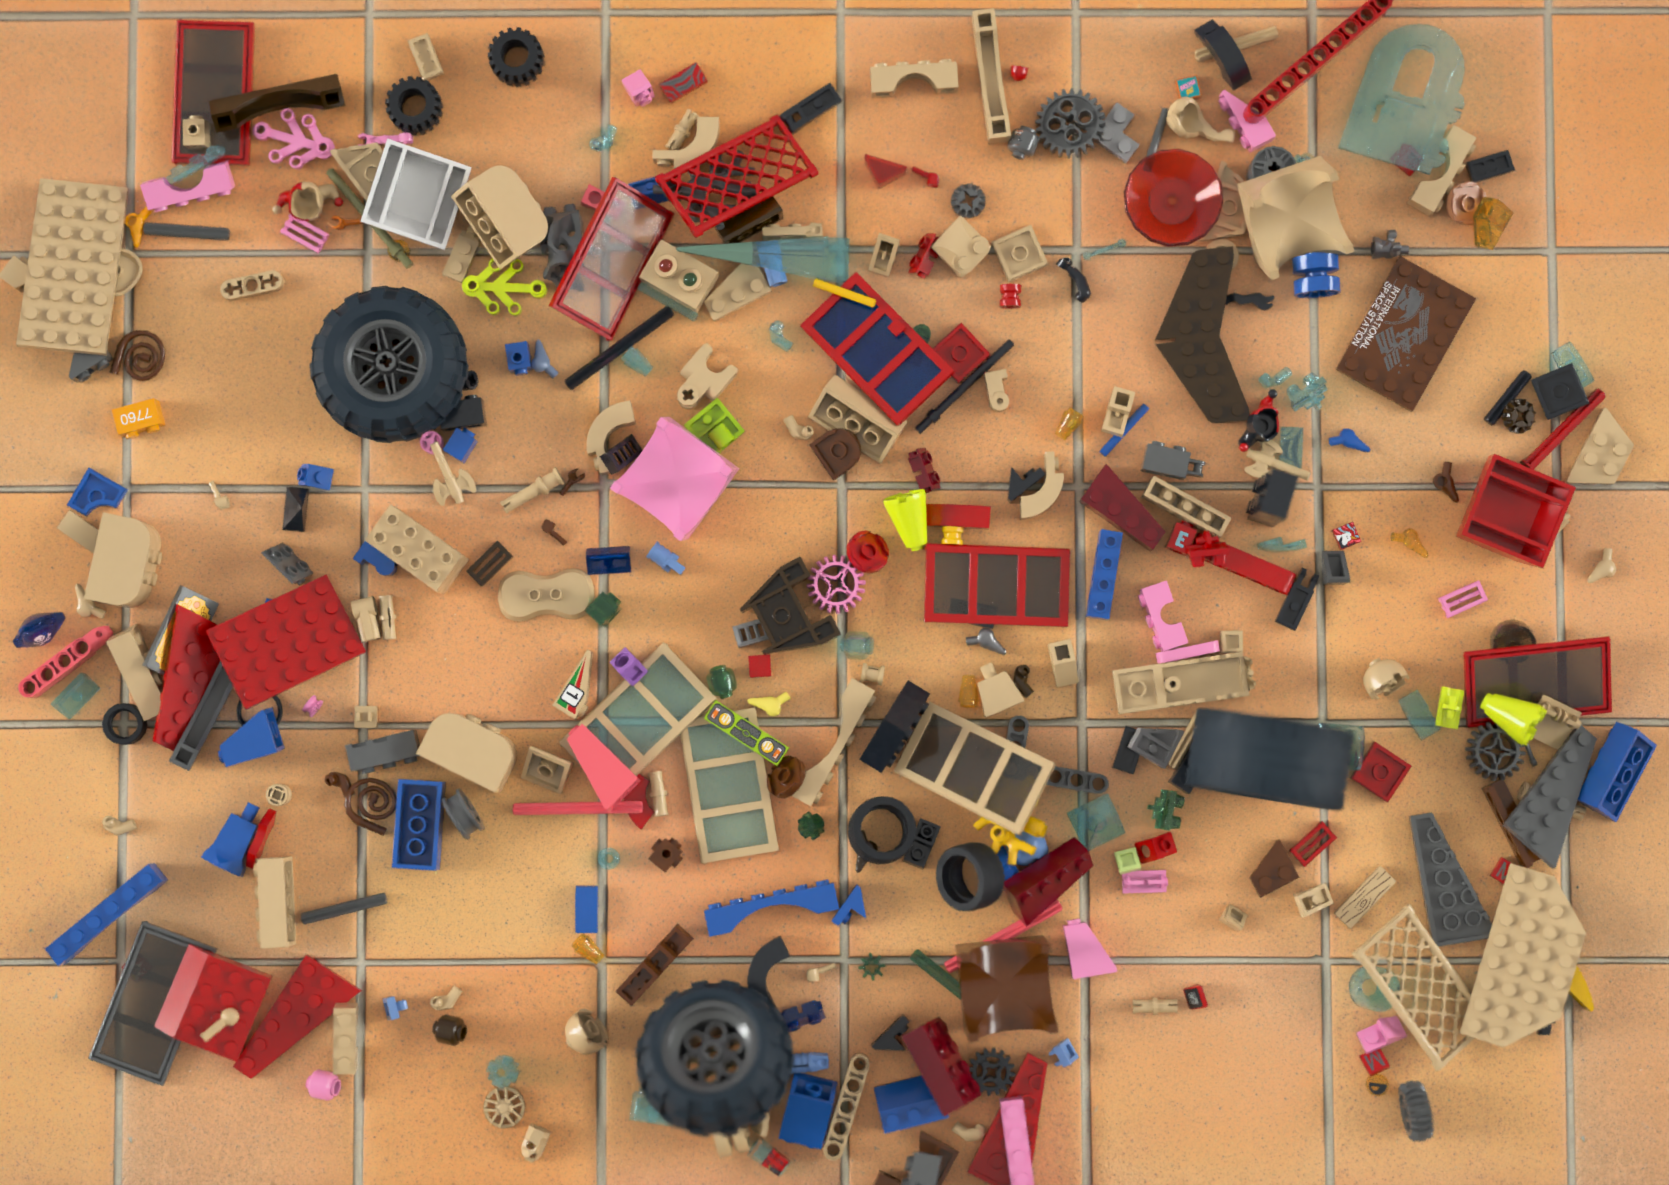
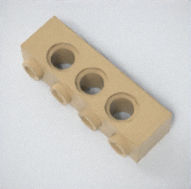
M1156 476L1151 478L1141 496L1146 501L1194 525V527L1201 531L1209 530L1211 536L1221 538L1231 520V517Z

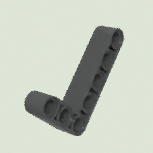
M1023 716L1012 717L1008 723L1006 739L1011 742L1017 741L1021 747L1026 748L1029 730L1028 720ZM1016 719L1024 722V729L1021 732L1013 729V722ZM1012 753L1008 763H1014L1017 766V772L1014 775H1008L1004 769L1002 774L1006 778L1023 781L1028 777L1027 770L1029 767H1036L1039 774L1043 767L1033 762L1023 761V757ZM1055 766L1054 770L1060 773V780L1053 783L1049 779L1046 784L1101 794L1108 789L1109 781L1102 774ZM1079 774L1081 776L1082 783L1079 786L1071 784L1070 779L1072 775ZM1097 777L1101 778L1104 782L1103 788L1100 790H1095L1092 786L1093 780Z

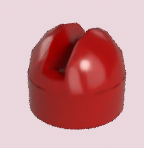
M1011 65L1010 74L1012 79L1017 82L1023 81L1027 77L1028 68Z

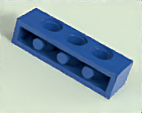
M1104 529L1099 531L1085 615L1087 618L1105 621L1110 618L1123 536L1122 532Z

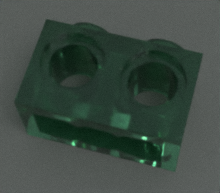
M602 592L585 611L605 628L622 610L619 606L621 601L611 592L608 594Z

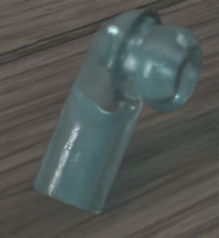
M607 124L604 135L590 140V148L595 151H602L611 147L617 127Z
M778 320L774 321L769 327L771 341L788 353L793 343L783 337L784 324Z

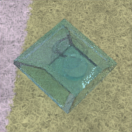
M1107 793L1067 812L1081 843L1088 851L1125 833L1119 815Z

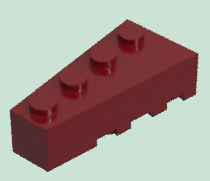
M1105 464L1079 501L1150 552L1156 547L1166 532L1107 464Z

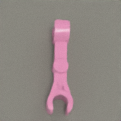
M409 132L377 137L364 133L358 135L359 139L367 138L366 144L377 142L378 144L385 145L387 138L402 144L413 143V136Z

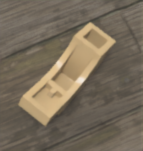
M1045 452L1044 454L1045 480L1042 488L1033 495L1021 496L1019 498L1020 520L1030 519L1042 514L1057 499L1062 489L1064 473H1055V470H1059V459L1054 456V452Z

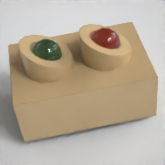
M661 239L639 278L646 285L698 313L717 281L719 274L718 271L684 252L677 251L676 247Z

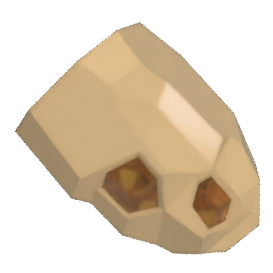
M535 1124L529 1125L521 1146V1153L525 1160L532 1163L542 1156L551 1131Z

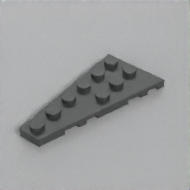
M1433 813L1409 816L1430 936L1438 947L1487 939L1492 926L1490 918L1486 911H1484L1463 868L1459 865Z

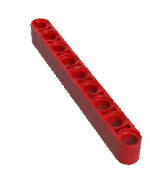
M1368 0L1251 99L1243 112L1245 121L1250 124L1260 122L1380 20L1391 7L1393 0ZM1376 2H1381L1384 7H1379ZM1361 15H1365L1369 21L1362 19ZM1345 28L1351 29L1353 34L1346 32ZM1329 41L1335 42L1338 47H1333ZM1314 55H1319L1322 60L1315 59ZM1298 68H1303L1306 74L1299 72ZM1282 81L1288 82L1291 87L1284 86ZM1270 94L1274 96L1275 101L1269 100L1267 98V95ZM1251 108H1256L1259 114H1254Z

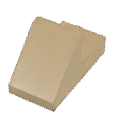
M1326 883L1293 894L1302 918L1334 904Z

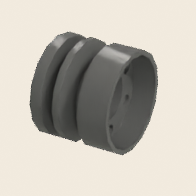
M1266 147L1256 154L1247 168L1246 180L1271 173L1272 171L1269 170L1271 166L1277 171L1296 164V161L1292 154L1282 147Z

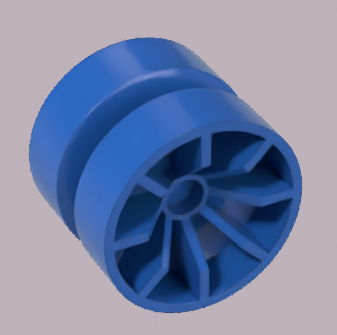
M1313 252L1292 258L1293 274L1305 276L1293 282L1295 297L1321 298L1341 293L1340 278L1328 275L1339 271L1338 254Z

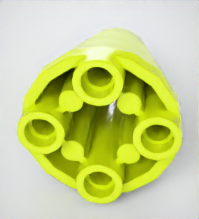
M1488 693L1480 706L1484 713L1518 744H1524L1525 746L1529 740L1533 739L1537 732V729L1534 727L1543 720L1547 713V710L1543 709V706L1495 693L1493 695Z

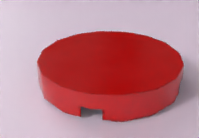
M865 530L856 533L850 538L847 544V556L856 569L870 574L878 572L887 564L889 549L887 543L880 535Z

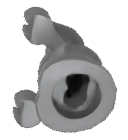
M1388 230L1387 240H1381L1379 237L1372 238L1371 257L1372 259H1379L1381 257L1390 259L1399 254H1408L1409 246L1400 245V242H1395L1397 237L1396 230Z

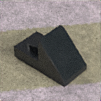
M1011 468L1007 496L1008 502L1011 503L1045 476L1043 470L1039 468L1035 471L1032 468L1023 475L1025 480H1022L1015 470Z
M902 1014L871 1044V1047L874 1050L905 1051V1047L894 1036L896 1034L901 1036L909 1028L907 1025L909 1019Z

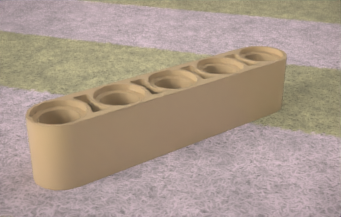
M855 1053L851 1057L824 1143L823 1152L829 1160H838L845 1149L870 1066L869 1058L864 1053ZM863 1058L866 1061L865 1067L863 1069L855 1068L853 1065L855 1059ZM849 1080H857L860 1084L857 1090H850L847 1087ZM843 1101H850L853 1104L852 1110L848 1112L843 1111L840 1107ZM836 1123H844L846 1130L843 1133L836 1132L834 1130ZM830 1144H837L840 1150L837 1154H830L827 1147Z

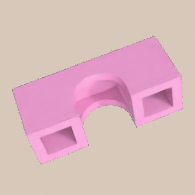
M1167 581L1139 590L1140 595H1138L1141 607L1146 608L1148 615L1145 616L1148 627L1153 628L1155 636L1152 639L1156 649L1160 648V651L1163 652L1187 644L1188 640L1182 623L1169 625L1160 616L1162 607L1174 601Z

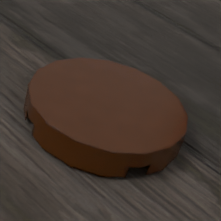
M783 757L778 766H772L771 769L773 771L767 777V788L770 793L778 798L792 796L803 784L806 775L804 763L796 757Z

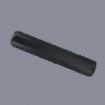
M1525 370L1519 373L1484 417L1486 423L1492 426L1503 415L1505 406L1518 396L1532 378L1530 373Z

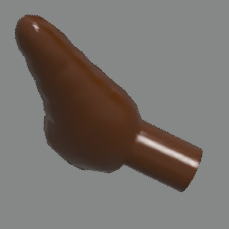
M1444 461L1442 473L1434 476L1433 484L1437 489L1445 492L1453 502L1458 503V494L1454 480L1450 475L1452 463Z

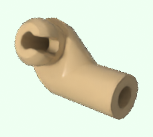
M106 816L102 820L104 828L117 836L137 829L134 819L122 823L112 816Z
M453 986L448 995L432 997L430 1004L435 1010L439 1011L451 1009L463 991Z
M957 1121L952 1131L966 1141L981 1140L985 1136L986 1128L982 1124H977L974 1128L968 1129Z

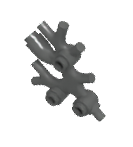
M722 154L718 156L720 163H724L722 162ZM735 158L733 165L741 167L742 158ZM713 165L709 167V174L713 173ZM717 167L715 175L727 177L729 173L728 169ZM748 167L750 170L755 171V167ZM733 170L730 177L744 176V173ZM689 173L691 180L687 183H694L696 176ZM700 176L697 178L696 184L708 187L710 179ZM714 180L711 187L724 190L726 183ZM670 181L666 183L674 193L677 185L672 184ZM730 183L727 185L726 191L738 194L741 187ZM653 185V194H664V197L671 202L659 185ZM680 186L678 194L688 197L691 195L692 189ZM744 187L741 194L749 199L756 195V190ZM694 190L693 198L705 200L706 191ZM691 203L689 210L701 213L703 205ZM724 204V205L728 206L729 208H732V207L735 206V205H732V204ZM707 206L704 214L713 218L719 215V209ZM689 216L693 222H700V218ZM722 222L715 227L717 230H722L725 225Z

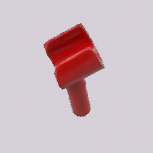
M913 166V172L928 178L927 186L938 188L940 179L936 173H928Z

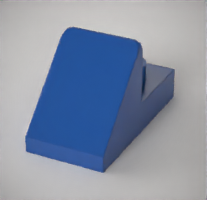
M859 885L855 886L833 917L832 922L837 926L841 922L844 925L852 916V913L849 912L851 908L866 918L861 887Z

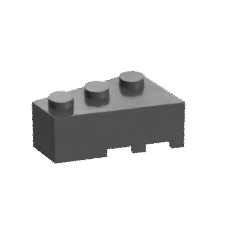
M417 730L392 734L374 740H366L354 745H345L350 770L361 771L362 775L375 772L374 767L378 766L388 769L395 767V762L403 760L405 764L418 761L417 757L420 756L416 754L420 747Z

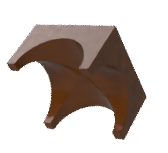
M1043 935L955 945L963 1027L969 1043L978 1042L981 1037L992 1033L1009 1030L1030 1029L1046 1031L1049 1034L1058 1033V1024L1054 1015L1049 983L1048 957L1049 953H1051L1050 944Z

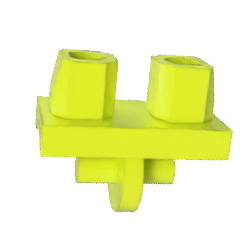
M1441 687L1435 726L1458 729L1464 690Z

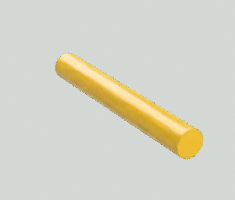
M817 278L813 282V287L872 308L875 306L876 299Z

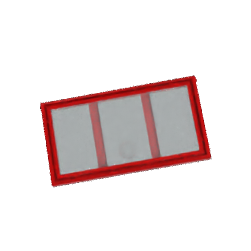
M612 177L548 306L602 336L607 341H612L641 283L639 276L663 238L674 213L618 178Z

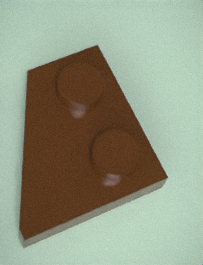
M921 1131L919 1152L941 1157L936 1185H942L959 1151Z

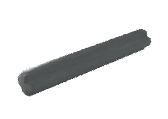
M150 222L144 223L143 232L146 235L229 240L230 230L221 227Z
M380 893L304 912L301 914V920L303 924H309L387 904V896L385 893Z

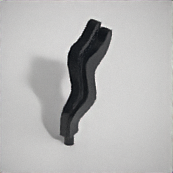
M1232 293L1227 296L1225 305L1231 302H1236L1239 305L1254 304L1262 311H1266L1273 307L1272 303H1267L1273 301L1275 297H1266L1260 293L1249 295Z

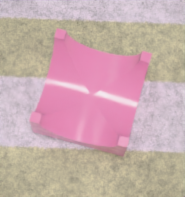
M661 417L656 423L657 427L641 454L630 468L612 484L610 489L616 494L623 495L643 507L673 532L674 537L683 541L690 538L739 468L671 417Z

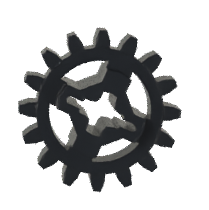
M992 1047L991 1052H988L986 1048H983V1054L975 1052L977 1059L970 1058L973 1066L969 1067V1071L972 1072V1078L978 1083L980 1093L987 1090V1096H990L991 1091H995L998 1096L999 1089L1001 1088L1006 1092L1007 1088L1005 1085H1012L1013 1082L1009 1078L1015 1076V1073L1010 1071V1069L1015 1067L1014 1063L1008 1064L1011 1057L1009 1055L1003 1057L1004 1050L1002 1049L999 1053H996L995 1047ZM996 1057L999 1060L992 1062L988 1061L986 1058ZM980 1063L982 1066V1072L977 1077L976 1070L978 1064ZM989 1066L992 1069L996 1067L995 1076H992L991 1074H989L988 1076L986 1075L988 1073L987 1068ZM1006 1067V1075L1002 1079L1000 1077L1001 1070ZM987 1081H990V1082H995L996 1085H995V1086H987V1085H984V1084H985Z

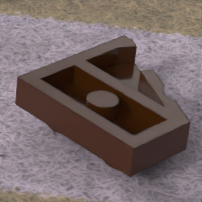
M1278 839L1249 878L1258 896L1261 898L1300 877L1284 846Z

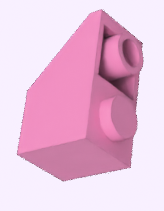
M641 70L622 79L623 86L636 107L639 105L641 107L646 106L655 97L650 82Z

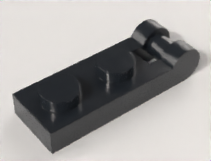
M828 83L783 112L780 118L783 122L787 123L790 133L795 134L810 122L842 103V99L832 84ZM798 113L801 119L796 122L793 116Z

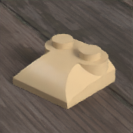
M959 216L931 245V248L958 277L962 278L988 254L991 246L986 238L982 237L962 216Z

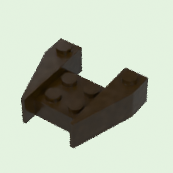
M801 557L782 565L740 608L742 613L753 608L772 644V646L762 650L764 655L822 646L841 636L831 615L811 625L792 587L810 577Z

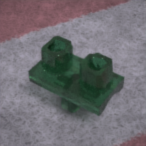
M1161 789L1160 798L1156 797L1154 805L1147 806V809L1153 810L1152 819H1156L1155 828L1167 831L1180 828L1181 819L1180 817L1173 816L1174 807L1182 808L1184 806L1185 798L1178 795L1175 791Z

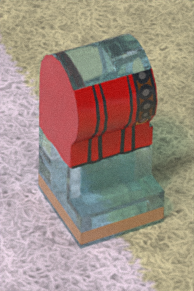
M760 1136L752 1145L751 1151L747 1152V1156L779 1177L783 1175L791 1163L786 1156Z

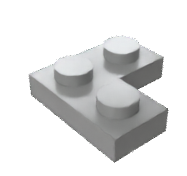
M1116 103L1104 119L1106 126L1101 127L1104 130V135H1098L1101 141L1098 144L1124 163H1127L1139 147L1137 142L1123 133L1124 129L1133 119L1134 114L1119 103Z

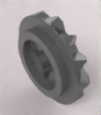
M972 183L962 184L954 190L951 197L953 210L963 218L978 216L983 211L986 203L983 191L979 186ZM965 193L970 198H975L972 201V209L968 203H962L965 200Z

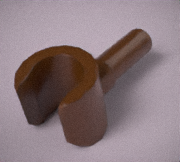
M579 468L568 473L569 480L559 492L562 496L566 494L574 483L585 478V473L579 477L576 476V471Z
M546 519L542 525V530L564 546L567 541L557 532L553 531L556 524Z

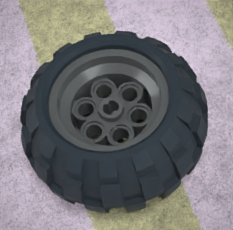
M721 979L719 983L710 984L707 980L691 983L692 988L681 993L675 990L663 1000L665 1004L658 1010H653L643 1026L644 1032L639 1038L636 1047L637 1078L650 1106L664 1121L674 1128H681L688 1131L689 1134L701 1137H709V1134H721L722 1137L739 1134L738 1129L749 1124L754 1127L767 1117L766 1113L773 1105L777 1107L781 1101L793 1071L792 1039L780 1011L759 991L753 988L742 987L740 983ZM722 1035V1036H721L720 1038H718V1039L712 1038L713 1036ZM702 1042L700 1047L694 1048L698 1043ZM735 1044L740 1045V1048L738 1050H730L731 1046ZM711 1052H717V1055L715 1057H710L709 1054ZM692 1063L699 1064V1066L696 1069H689V1066ZM737 1066L735 1072H727L729 1067ZM711 1075L717 1076L713 1082L706 1081Z

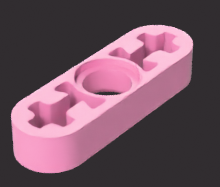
M1217 640L1155 654L1157 663L1161 664L1219 652L1220 648Z

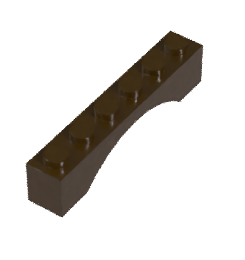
M332 74L210 100L209 106L216 133L238 129L246 122L258 116L281 109L306 107L326 110L345 106L338 74Z

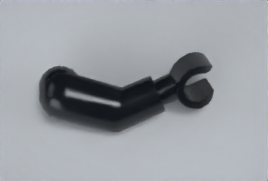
M1064 257L1060 259L1056 265L1069 273L1068 275L1075 281L1079 291L1075 297L1079 302L1084 303L1091 296L1086 277L1076 267L1073 268L1071 266L1072 260L1070 258Z

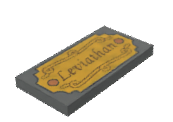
M181 585L143 663V666L162 675L165 672L168 649L173 635L172 626L175 623L176 604L210 621L219 603Z

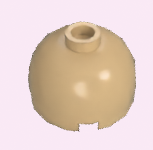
M1378 658L1369 663V668L1365 672L1363 682L1371 699L1376 700L1379 699V694L1384 693L1385 696H1388L1397 691L1406 683L1404 678L1409 679V676L1399 662L1392 659L1381 660Z
M584 1008L580 1009L568 1020L565 1027L567 1045L571 1049L586 1055L604 1048L607 1045L605 1041L608 1040V1034L602 1021L599 1018L595 1021L590 1016L593 1012Z

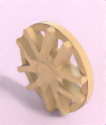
M497 1087L485 1098L484 1114L492 1125L498 1128H510L516 1125L524 1115V1098L519 1091L512 1087ZM504 1090L505 1098L501 1099L499 1091ZM508 1091H511L514 1094H516L510 1099H508ZM496 1093L497 1100H492L490 1097ZM518 1097L521 1102L513 1105L512 1100ZM488 1102L496 1104L495 1108H487ZM521 1106L520 1114L514 1108ZM488 1111L496 1112L492 1119L489 1116ZM511 1113L518 1117L516 1121H513L509 1116ZM497 1115L502 1116L500 1123L494 1121ZM505 1117L508 1119L510 1124L503 1125Z

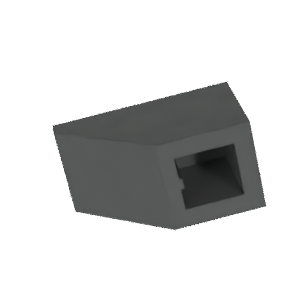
M108 350L106 356L74 353L69 377L75 382H84L91 377V373L108 367L113 357Z

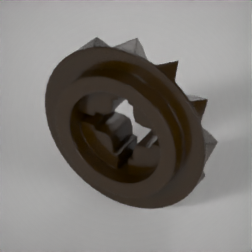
M1526 399L1510 401L1503 411L1505 427L1517 434L1531 430L1532 424L1536 422L1534 420L1536 412L1532 407L1533 404L1529 403ZM1517 411L1524 412L1522 415L1523 421L1517 420Z

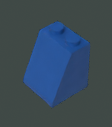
M273 707L259 711L219 746L218 756L221 763L225 764V767L285 749Z
M794 1073L778 1139L788 1143L805 1145L812 1149H822L837 1082L804 1073Z

